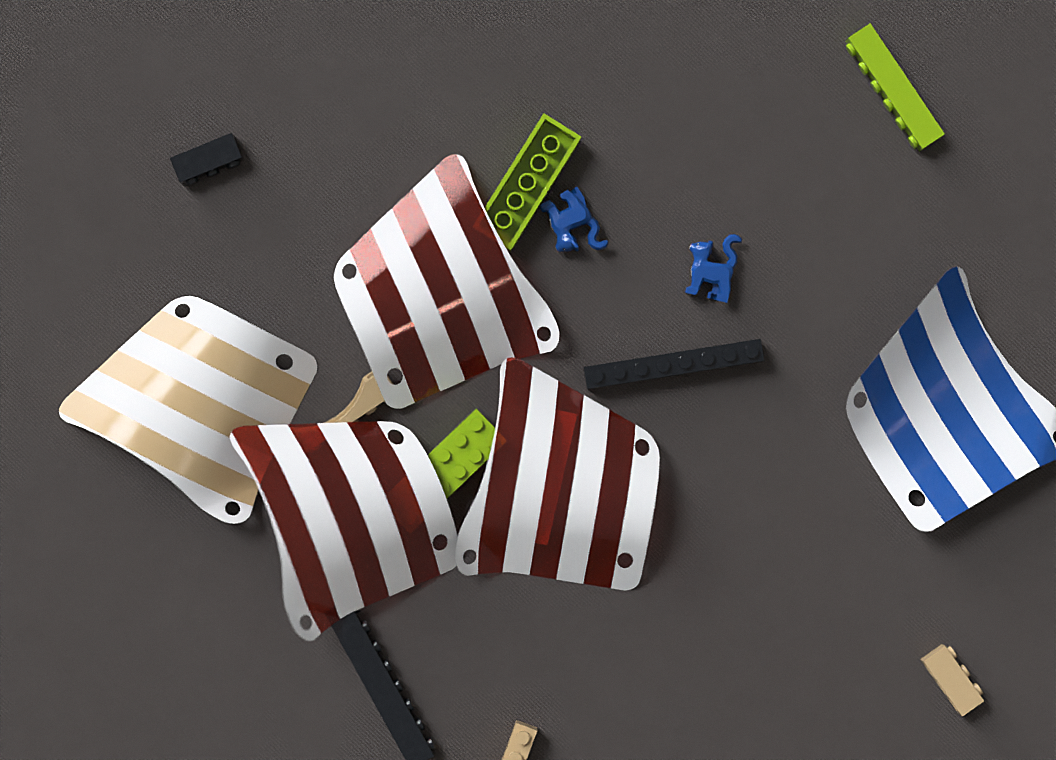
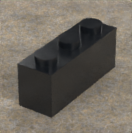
M229 133L170 157L179 182L182 185L191 186L199 182L198 178L206 175L207 178L218 175L220 169L225 167L233 169L241 165L240 161L244 160L234 134Z

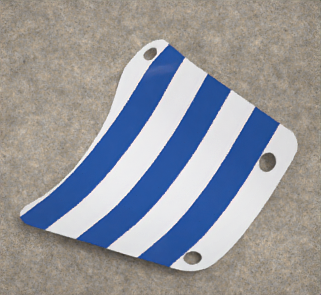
M959 267L949 269L851 388L846 404L847 416L852 429L869 461L908 520L915 528L922 531L934 530L1028 472L1056 460V442L1053 439V433L1056 431V408L1028 385L1008 364L993 343L976 312L963 269ZM859 392H864L867 396V402L862 408L855 407L853 402L855 395ZM912 490H919L924 494L925 503L922 506L916 507L910 503L908 495Z

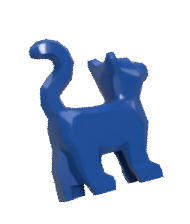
M578 187L571 191L566 190L560 194L561 200L566 201L568 204V208L561 212L550 200L541 204V211L548 213L551 228L557 235L555 248L558 252H569L574 249L579 251L577 239L570 231L586 224L591 227L587 236L588 244L595 250H603L608 246L607 240L600 242L596 240L600 230L598 221L586 207L585 198Z
M729 235L723 241V251L729 258L727 263L708 261L712 253L713 241L691 243L690 251L694 257L691 267L692 282L691 286L686 287L685 293L696 295L704 281L713 285L712 291L708 292L707 298L725 303L728 302L731 291V278L738 258L731 245L732 243L742 242V238L739 235Z

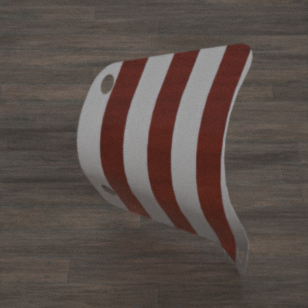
M453 154L443 159L361 237L337 263L334 273L336 289L369 362L386 404L392 408L401 409L499 366L505 359L509 362L523 357L551 352L558 344L559 329L553 314L546 302L520 272L509 255L479 198L467 162L460 155ZM346 264H354L357 268V274L353 279H346L342 275V269ZM540 327L549 328L551 337L548 341H541L537 337V330ZM392 368H398L403 374L401 383L397 385L391 384L387 379V373Z

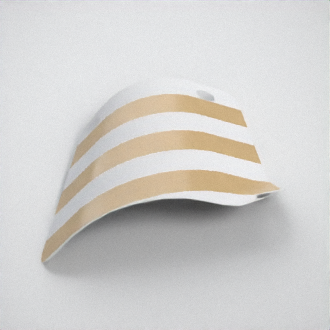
M185 296L177 298L165 306L62 402L59 414L64 421L106 438L155 468L210 515L227 523H241L250 517L259 488L245 462L233 447L230 440L231 432L260 485L274 453L258 425H290L317 373V363L315 358L306 351L198 297ZM180 304H187L190 307V313L185 318H179L175 314V309ZM281 354H287L292 358L293 365L288 370H282L276 365V358ZM228 502L238 503L240 512L237 515L226 513L225 506Z

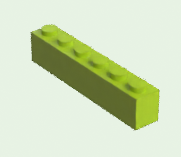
M871 23L845 41L847 43L845 46L852 57L856 56L860 62L858 64L859 69L864 75L868 74L872 80L870 84L877 94L880 92L884 98L882 102L889 112L892 111L894 113L896 124L901 130L905 129L909 135L907 138L908 142L914 149L917 148L921 151L945 134Z

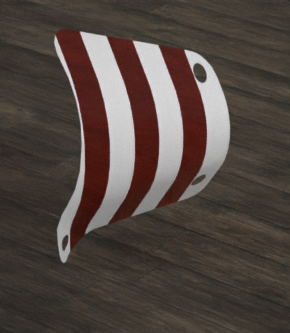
M514 357L505 359L500 368L499 409L491 452L478 494L464 519L457 539L455 561L458 570L467 576L511 572L624 591L635 588L639 584L642 575L658 485L660 457L659 449L652 436L636 424L523 360ZM639 439H644L649 444L650 449L645 456L639 455L635 450V443ZM467 550H474L476 552V560L472 564H466L463 561V554ZM622 553H629L633 558V563L628 568H622L617 563V558Z
M373 421L241 426L233 429L231 432V443L255 479L269 512L282 561L285 609L293 628L303 639L308 641L315 640L321 633L344 616L453 570L456 567L455 550L458 536L447 499L425 450L416 436L406 427L394 422ZM390 430L400 431L403 434L404 441L398 445L393 444L387 437ZM442 534L446 536L448 543L443 550L439 551L434 549L432 542L435 536ZM304 615L310 616L312 620V626L309 630H304L300 625V618Z

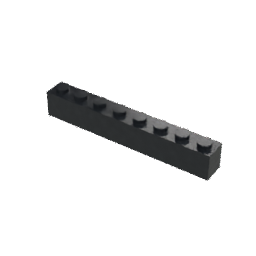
M761 339L586 366L583 367L586 389H593L764 361Z
M335 606L324 611L325 616L405 760H428L434 757L435 752L433 750L436 749V746L431 737L426 738L423 732L425 726L421 719H416L412 713L415 709L410 699H405L401 691L404 689L399 679L394 680L390 672L393 669L389 661L382 659L379 653L382 649L378 641L371 639L369 635L371 629L366 620L361 621L358 615L360 609L341 619Z

